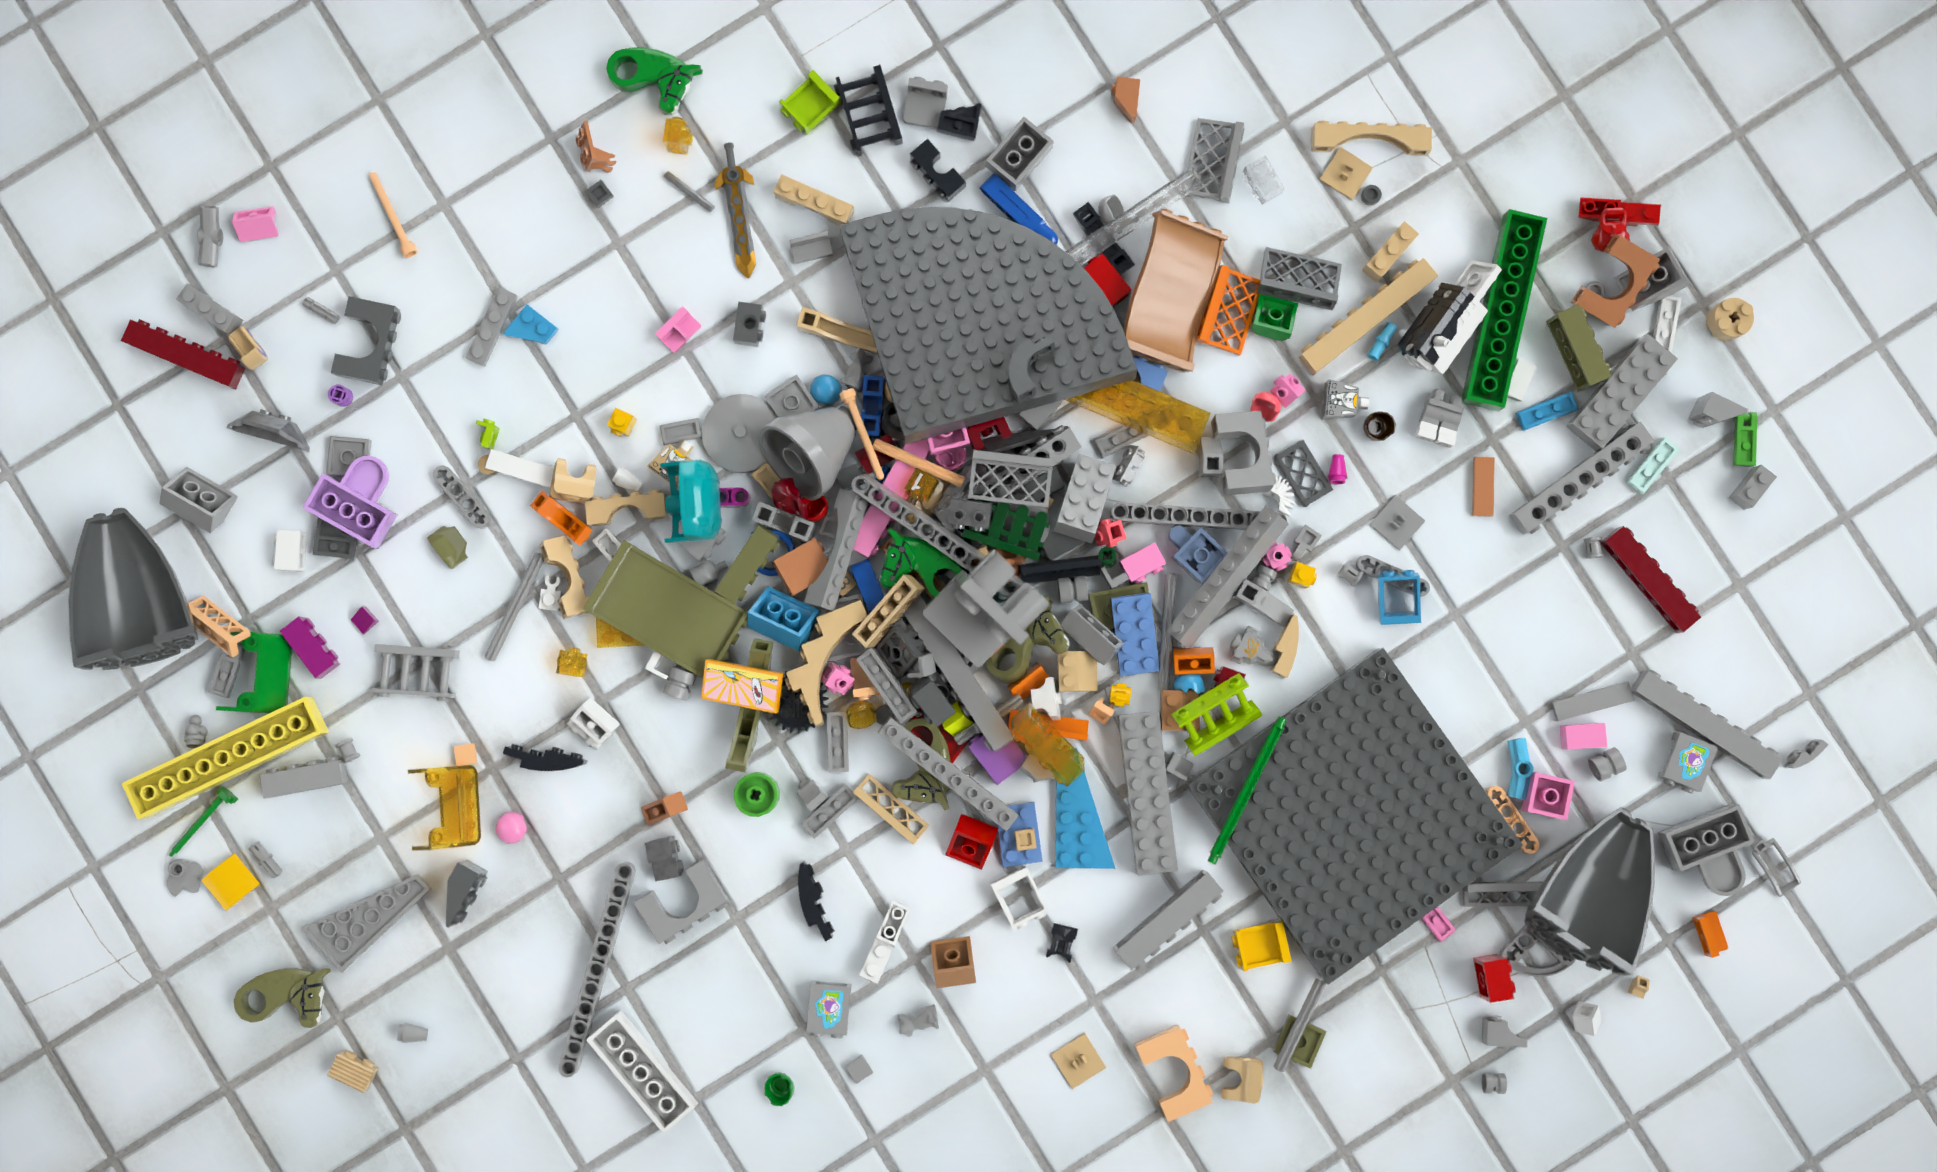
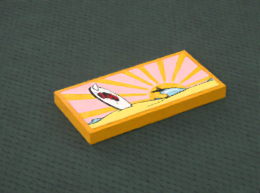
M706 659L701 699L776 714L779 711L783 673Z

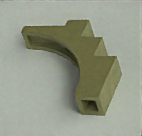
M754 638L750 648L748 667L770 671L774 642ZM740 707L732 744L726 761V769L746 771L751 753L757 741L762 711Z

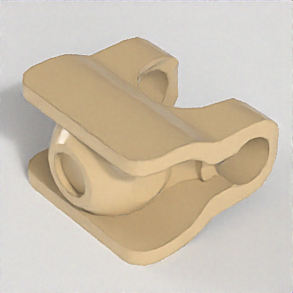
M558 458L554 465L549 492L550 497L557 500L585 504V501H589L594 493L596 465L588 464L583 476L574 478L567 472L566 459Z
M1234 1056L1225 1057L1224 1067L1236 1070L1241 1076V1083L1236 1087L1222 1088L1221 1097L1227 1100L1258 1103L1263 1088L1262 1060Z

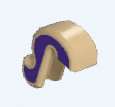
M240 326L228 335V340L242 357L240 361L248 369L255 370L268 361L266 352L245 326Z

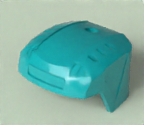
M702 460L660 463V468L664 469L668 474L671 496H666L667 513L672 516L671 538H666L665 543L715 539L721 528L722 518L720 481L714 467ZM676 475L679 476V490H677ZM679 521H682V528H683V533H682V534H679V533H678V532H679Z

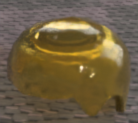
M856 701L846 711V718L851 728L863 729L871 726L877 720L875 708L868 701Z

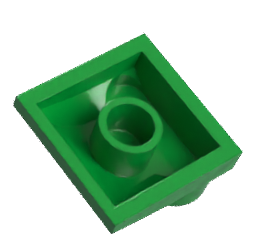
M1260 294L1251 326L1253 332L1259 336L1278 341L1290 339L1298 303Z

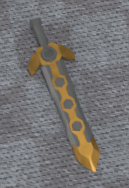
M729 142L724 144L728 167L719 173L714 183L716 190L725 183L736 265L746 278H750L756 266L743 180L754 185V179L747 170L735 165L734 144Z

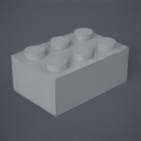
M1023 117L988 157L986 168L1016 191L1051 151L1054 141L1026 117Z

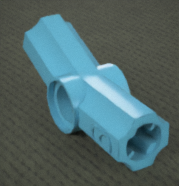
M1526 738L1508 740L1512 773L1507 796L1526 800L1529 779L1534 771L1529 758ZM1522 763L1526 767L1523 774L1518 770L1519 765Z

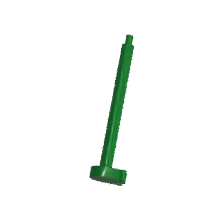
M220 786L216 791L219 796L175 844L169 856L172 857L181 850L223 801L232 804L238 798L229 789Z

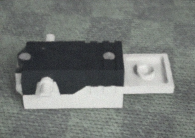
M1471 260L1454 285L1442 282L1439 285L1438 291L1434 292L1433 298L1429 299L1428 305L1424 306L1409 329L1400 330L1399 335L1402 339L1399 341L1398 346L1402 351V356L1411 366L1444 374L1488 312L1479 301L1484 297L1486 291L1502 270L1498 265Z

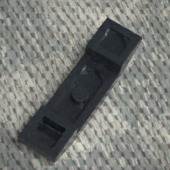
M1089 202L1073 213V216L1100 255L1103 254L1120 276L1135 265L1126 251L1121 249L1101 222L1100 216Z

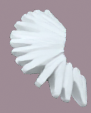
M1275 474L1276 483L1269 492L1255 494L1275 499L1277 501V512L1290 516L1287 508L1293 509L1294 507L1292 505L1295 502L1289 499V497H1294V493H1287V491L1292 487H1287L1289 482L1284 484L1286 479L1281 482L1282 477L1278 478V475Z

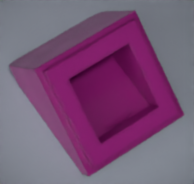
M362 606L351 618V621L363 634L367 633L379 622L365 606Z

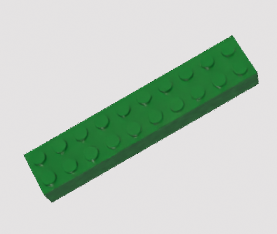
M1512 209L1503 214L1492 264L1498 265L1502 270L1484 296L1483 306L1488 312L1477 327L1462 393V403L1495 411L1505 408L1548 218Z

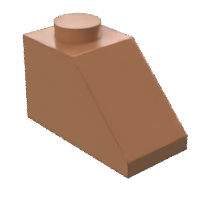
M1117 77L1116 83H1112L1111 87L1114 103L1131 123H1135L1140 79Z
M681 791L641 807L647 825L688 810L686 800Z

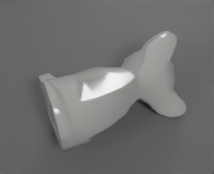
M858 348L857 351L850 354L849 358L852 360V364L848 367L846 376L840 379L839 382L848 388H854L855 391L861 392L865 375L863 366L871 363L873 357L867 356L861 348Z
M935 1004L922 1008L912 1018H908L904 1014L897 1015L898 1020H900L899 1033L905 1034L908 1037L912 1036L915 1029L923 1030L928 1027L939 1029Z

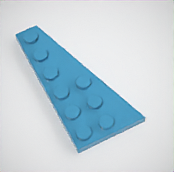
M1057 748L1058 779L1056 780L1055 868L1115 869L1077 748Z

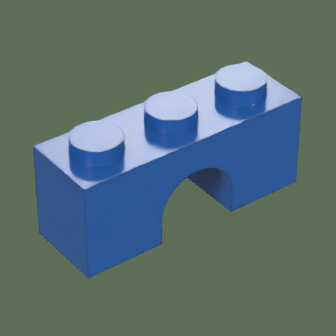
M864 375L861 418L869 438L878 439L880 438L885 379L881 376Z

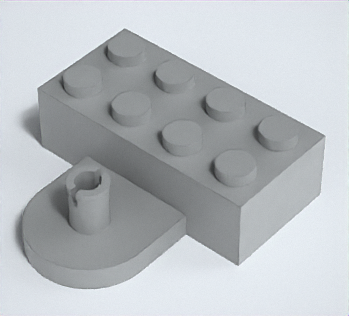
M1729 804L1657 832L1672 870L1683 871L1697 865L1706 887L1717 895L1731 896L1742 889L1746 874L1737 849L1755 843L1740 805Z

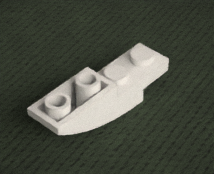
M892 901L859 977L878 984L911 910L910 908Z

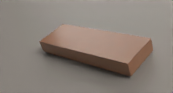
M1473 457L1472 516H1494L1495 457Z

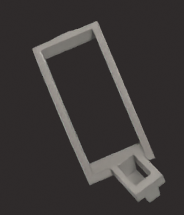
M1753 836L1755 843L1751 844L1754 849L1752 855L1764 870L1777 895L1781 897L1800 885L1801 880L1796 870L1774 837L1765 843L1761 837L1756 838ZM1773 845L1784 859L1795 879L1782 889H1779L1770 871L1759 857V854Z

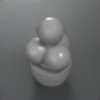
M193 715L189 719L190 725L187 726L184 732V742H186V747L189 748L202 746L208 733L205 726H199L202 723L201 717Z

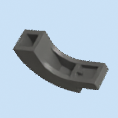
M1052 336L1040 338L1034 345L1030 339H1027L1014 351L1009 363V387L1017 404L1036 394V386L1027 371L1035 360L1055 350V341Z

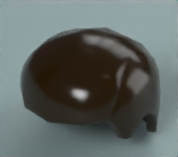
M1382 411L1371 413L1364 420L1363 424L1365 435L1372 441L1386 440L1390 435L1394 434L1396 427L1393 416Z

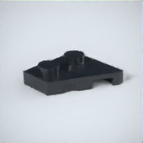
M977 103L975 106L966 108L963 106L955 110L941 111L936 132L974 141L982 104Z

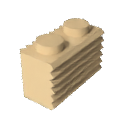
M346 1050L338 1053L327 1076L362 1093L368 1091L379 1068L375 1067V1063L371 1060L357 1058V1054L352 1051Z

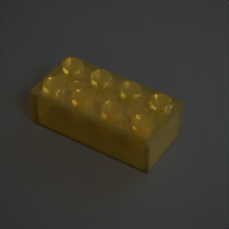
M1030 703L1012 717V737L1017 742L1021 741L1025 745L1026 751L1031 756L1035 755L1039 759L1040 765L1045 770L1049 769L1058 783H1063L1068 787L1085 771L1084 757Z

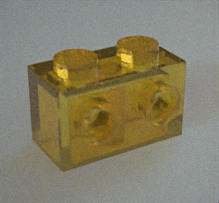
M680 117L666 118L663 143L670 153L687 155L689 145L692 146L693 143L691 129L686 121Z

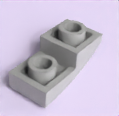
M1811 740L1805 746L1806 751L1796 750L1791 752L1784 766L1787 768L1801 767L1820 755L1829 744L1824 740Z

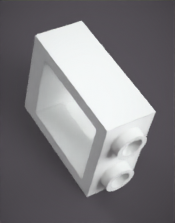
M1026 866L991 883V887L1012 928L1017 927V929H1021L1028 925L1027 921L1032 918L1038 920L1046 916L1045 912L1048 911V908ZM1026 877L1040 907L1014 920L999 890Z

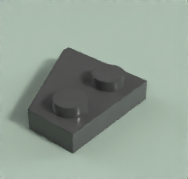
M318 517L313 555L354 559L357 540Z

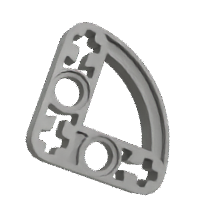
M1526 924L1500 951V956L1507 958L1506 952H1512L1515 949L1512 945L1515 944L1521 951L1515 950L1512 953L1514 958L1507 959L1510 961L1512 969L1534 977L1558 974L1570 967L1576 960L1563 959V955L1555 953L1554 950L1538 940L1533 935L1534 930L1528 928ZM1526 935L1529 943L1522 947L1519 944V938ZM1538 941L1558 960L1555 964L1539 968L1528 967L1518 963Z

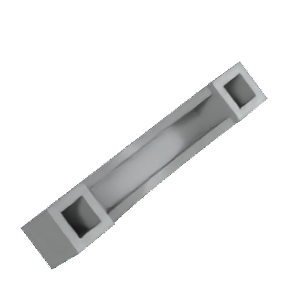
M839 489L834 505L838 515L834 547L824 570L813 584L810 583L804 603L830 611L835 609L868 504L866 499L854 491Z

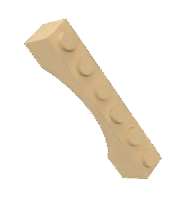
M1318 121L1311 129V152H1331L1346 142L1367 138L1391 143L1407 155L1427 156L1432 150V127H1426L1424 124H1417L1413 127L1403 123L1387 126L1386 123L1368 125L1366 122L1348 124V122L1340 121L1336 124H1330L1328 121Z
M802 307L796 325L798 330L877 354L870 330Z

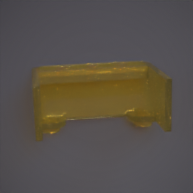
M472 765L409 769L408 774L425 773L427 785L432 788L439 787L441 827L433 828L428 836L429 845L412 846V850H436L476 845L481 838L478 773L476 768Z

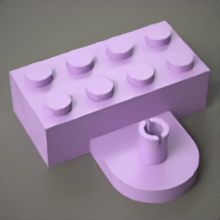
M362 456L354 460L341 482L322 473L303 506V509L377 549L398 515L377 503L388 484L389 471L384 462L373 456Z

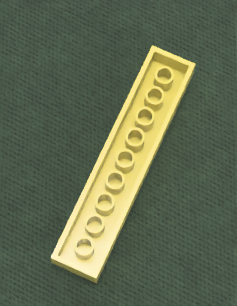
M303 697L121 784L137 819H148L328 734L329 731L314 698Z

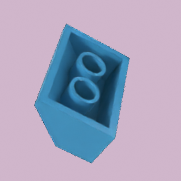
M768 586L748 611L747 627L796 651H800L801 645L805 644L811 635L820 610Z

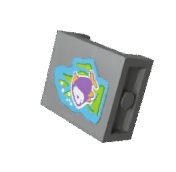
M1674 732L1671 740H1674L1673 747L1662 773H1658V777L1663 778L1662 782L1674 786L1678 784L1682 786L1681 790L1691 794H1693V791L1701 792L1718 747L1682 732Z
M812 981L810 983L806 1032L811 1033V1036L822 1037L823 1034H831L832 1038H843V1035L847 1036L852 984Z

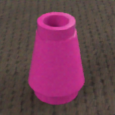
M1332 455L1328 473L1329 482L1336 485L1344 484L1348 478L1344 455Z

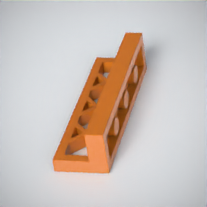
M1012 710L1009 716L1008 728L1011 730L1088 740L1089 721L1060 717L1061 720L1053 721L1046 714Z

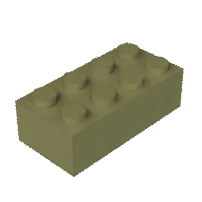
M1579 304L1557 313L1546 321L1578 392L1612 377L1610 365L1605 362L1602 356L1603 350L1594 338L1595 332L1588 325L1586 312Z

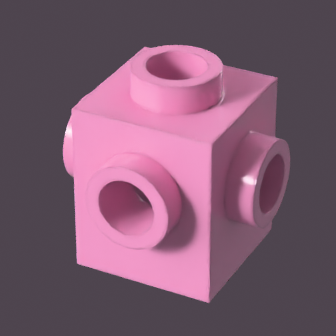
M1291 373L1285 378L1283 375L1273 382L1275 386L1270 390L1285 408L1306 391L1300 384V381Z
M1274 542L1262 558L1264 566L1270 569L1275 568L1276 571L1286 568V563L1290 562V557H1292L1288 546H1284L1283 543L1278 545L1277 542ZM1276 552L1279 553L1281 559L1278 560L1275 558Z
M830 662L823 672L821 680L832 693L837 694L839 692L845 695L852 688L855 678L852 676L851 670L845 665L838 666Z

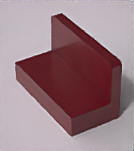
M887 434L878 438L896 447L893 439ZM865 447L855 452L868 475L873 473L874 470ZM874 450L881 467L895 459Z

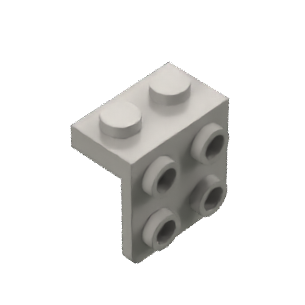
M922 77L909 78L903 121L908 124L937 129L940 112L945 110L948 85L939 80L930 82L925 81Z

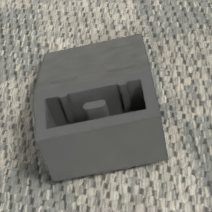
M469 860L457 862L447 880L446 927L448 928L464 921L468 914L466 909L475 902L478 896L475 893L479 887H483L488 878L486 877L487 870Z

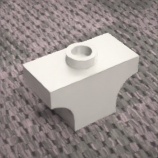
M1054 677L1045 678V683L1041 688L1031 690L1033 710L1036 713H1048L1053 721L1061 720L1059 704H1062L1061 692H1058L1057 681Z

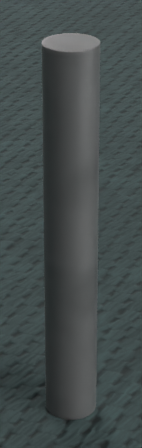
M667 171L664 178L707 211L711 212L715 206L671 172Z

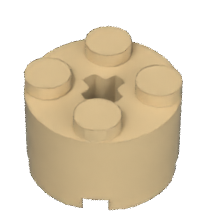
M1728 298L1709 310L1706 317L1707 328L1710 329L1712 335L1718 340L1730 341L1736 339L1751 329L1754 322L1753 306L1739 298Z

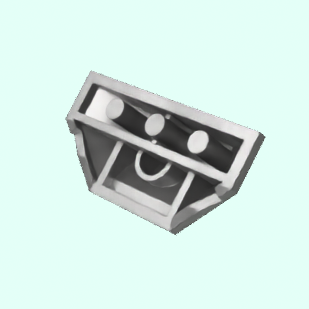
M260 409V412L251 411L227 425L228 429L305 451L310 450L298 425L290 421L291 417L279 414V417H274L272 412Z

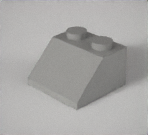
M1710 392L1697 398L1688 419L1693 421L1694 425L1704 428L1747 413L1748 409L1714 392Z

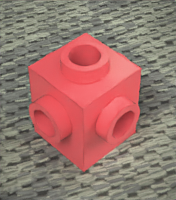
M1110 518L1099 521L1094 536L1097 546L1106 545V547H1113L1118 545L1117 542L1126 539L1121 520L1111 521Z

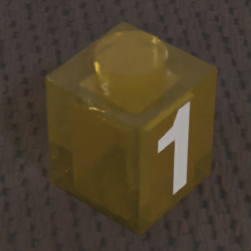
M916 468L905 489L910 492L909 496L914 500L920 502L922 499L928 502L939 481L932 475Z

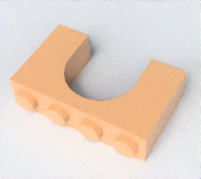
M1179 1025L1134 1043L1143 1065L1166 1056L1178 1057L1187 1064L1188 1079L1185 1085L1177 1092L1158 1099L1168 1122L1211 1104L1212 1100L1210 1097L1213 1096L1209 1084L1205 1086L1202 1078L1205 1077L1202 1067H1197L1194 1059H1197L1193 1047H1188L1186 1042L1189 1040L1185 1028L1181 1029Z

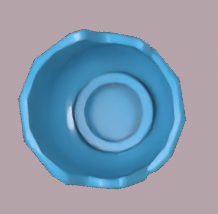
M822 374L816 377L810 385L811 396L818 403L832 405L840 399L839 394L842 392V386L833 376Z
M1180 674L1173 682V689H1181L1184 693H1187L1188 689L1192 688L1195 693H1202L1205 691V686L1199 674Z

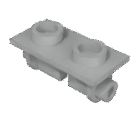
M1130 445L1124 451L1123 459L1116 467L1112 480L1120 481V484L1126 487L1128 484H1131L1137 473L1131 468L1134 466L1139 469L1145 458V451L1139 449V446Z

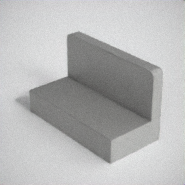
M828 231L789 240L795 264L833 256Z

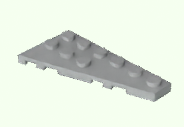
M417 874L301 928V930L342 973L432 888Z

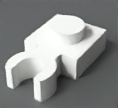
M546 576L545 584L547 585V590L541 589L539 609L560 611L558 600L562 597V592L557 591V588L561 585V578L557 577L556 583L551 584V576Z

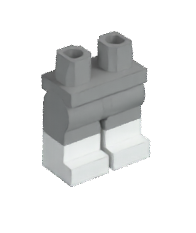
M1435 389L1430 398L1425 401L1414 437L1429 442L1433 441V443L1451 448L1455 446L1458 426L1464 408L1461 407L1463 397L1451 395L1449 403L1443 402L1445 392Z

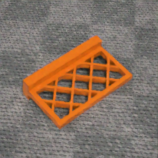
M1220 266L1212 294L1200 324L1196 339L1197 343H1204L1239 356L1241 355L1259 294H1256L1259 279L1231 270L1228 266ZM1229 275L1235 276L1239 285L1231 288L1228 283ZM1248 282L1257 284L1255 292L1250 295L1244 285ZM1241 286L1246 297L1237 301L1232 290ZM1229 292L1234 303L1225 307L1222 298L1224 294ZM1247 299L1250 309L1243 313L1239 302ZM1235 305L1240 315L1231 319L1227 308ZM1223 311L1228 322L1219 325L1216 317L1218 313ZM1241 317L1245 325L1238 332L1233 321ZM1230 324L1234 334L1226 338L1221 327ZM1218 329L1223 340L1219 342L1211 341L1212 332ZM1236 336L1239 342L1238 348H1231L1227 340Z

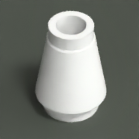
M620 467L612 479L616 483L615 485L638 492L643 484L626 468L622 469Z

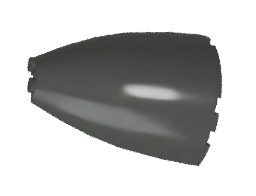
M116 508L108 516L104 513L95 514L93 518L86 519L72 568L69 591L70 643L75 668L92 670L94 666L95 668L102 667V670L118 669L119 665L135 667L150 664L181 653L180 649H189L196 644L195 640H198L191 610L175 571L161 548L126 508Z
M1622 807L1597 822L1580 836L1559 858L1533 898L1525 914L1524 922L1528 928L1534 930L1533 935L1538 940L1572 961L1574 959L1584 961L1587 967L1599 971L1602 968L1612 970V973L1616 975H1633L1644 944L1652 911L1655 884V853L1653 828L1640 818L1633 819L1630 811Z

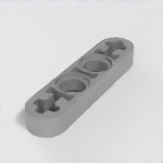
M438 466L433 473L437 483L475 527L480 529L487 528L491 522L490 515L449 467ZM440 471H447L446 476L451 482L448 483L445 479L439 478L441 476ZM455 484L461 487V492L458 495L451 493V487ZM467 499H471L474 504L470 510H465L463 507ZM477 512L478 515L482 517L485 516V518L483 519L484 524H477V521L479 519L476 517V515L472 513Z
M1363 555L1356 561L1358 571H1362L1364 574L1377 580L1380 567L1384 566L1389 571H1394V573H1402L1403 571L1369 555ZM1367 559L1369 560L1368 564L1372 566H1375V564L1378 563L1374 570V574L1371 573L1373 571V568L1367 567L1363 569V564H1361V561H1365ZM1420 578V584L1422 583V587L1425 589L1420 591V597H1423L1429 593L1430 585L1426 580ZM1407 580L1404 586L1399 585L1397 581H1384L1388 585L1413 595V586L1408 589L1412 580Z

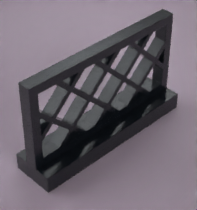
M1098 555L1020 564L1021 580L1031 584L1056 581L1058 578L1066 577L1073 579L1075 576L1083 575L1086 577L1100 575L1102 559H1098Z

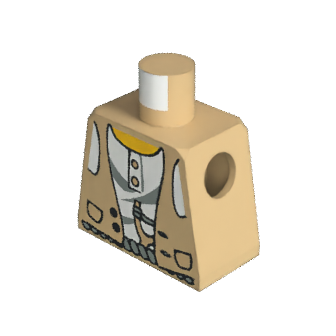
M685 440L678 449L669 444L647 467L669 482L668 474L664 469L660 468V463L692 460L687 456L694 447ZM676 475V486L679 489V476Z

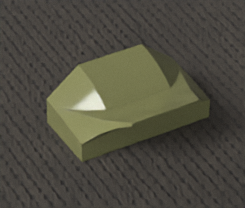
M442 526L427 537L432 547L450 569H454L468 558L465 553L467 542L455 526Z

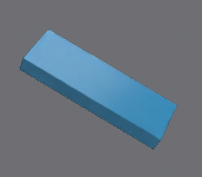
M1571 391L1515 414L1522 431L1577 411L1579 408Z

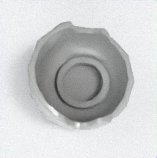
M1116 195L1107 196L1100 201L1098 212L1104 223L1113 226L1125 220L1123 206Z

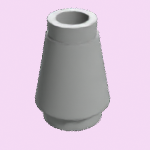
M408 1023L399 1024L397 1041H402V1043L427 1041L428 1029Z

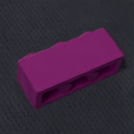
M297 617L281 629L280 632L314 678L322 679L340 665L337 660L339 657L332 649L329 650L325 645L327 643L326 639L320 633H316L313 629L315 625L309 618Z

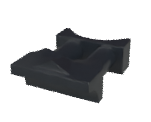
M1054 923L1051 930L1053 935L1050 949L1047 948L1046 958L1054 954H1060L1070 963L1072 958L1070 949L1073 941L1076 939L1078 928ZM1060 940L1064 941L1062 952L1058 951Z

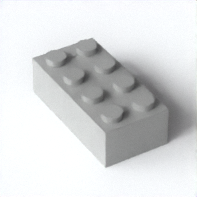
M1078 454L1054 532L1092 544L1116 465Z

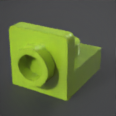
M485 418L483 422L477 420V425L486 428L480 436V446L489 450L494 449L500 428L495 426L494 421Z

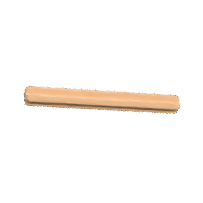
M876 439L873 443L874 450L958 487H962L965 477L882 440Z

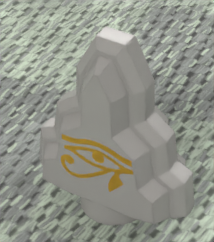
M1250 626L1246 628L1242 635L1237 633L1230 645V648L1234 649L1230 661L1237 664L1244 662L1251 665L1257 662L1263 666H1274L1277 662L1273 652L1264 647V641L1257 636V631Z

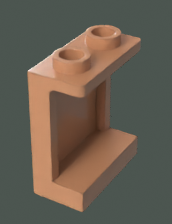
M815 538L772 562L791 597L808 588L810 583L813 584L829 560L823 553L825 551L824 546L820 541L817 542Z

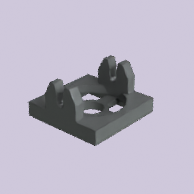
M900 624L894 626L876 647V650L898 680L903 678L918 661V657L922 656L917 648L923 642L922 639L914 640L918 635L917 632L909 631L905 633ZM899 638L902 643L896 645L892 639ZM905 648L910 654L909 661L904 657Z

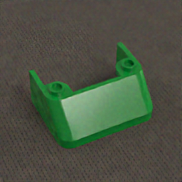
M231 632V635H238L241 632ZM250 632L251 636L242 640V646L245 650L257 652L254 692L240 694L237 698L236 707L216 706V710L271 713L288 704L292 647L282 634Z

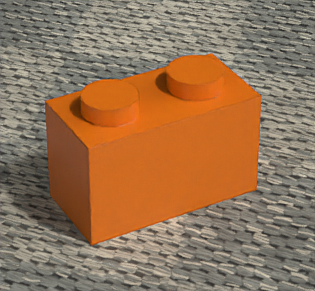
M1213 647L1173 649L1175 675L1215 673Z

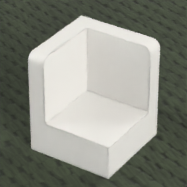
M654 651L645 669L669 680L672 667H676L677 663Z
M1579 1001L1572 1015L1574 1029L1576 1032L1595 1036L1601 1023L1599 1006Z

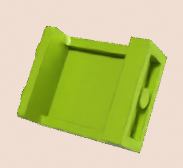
M812 70L808 74V79L787 99L779 101L781 107L779 110L786 118L789 116L794 121L793 125L799 132L803 130L808 134L837 108L841 101L840 97Z

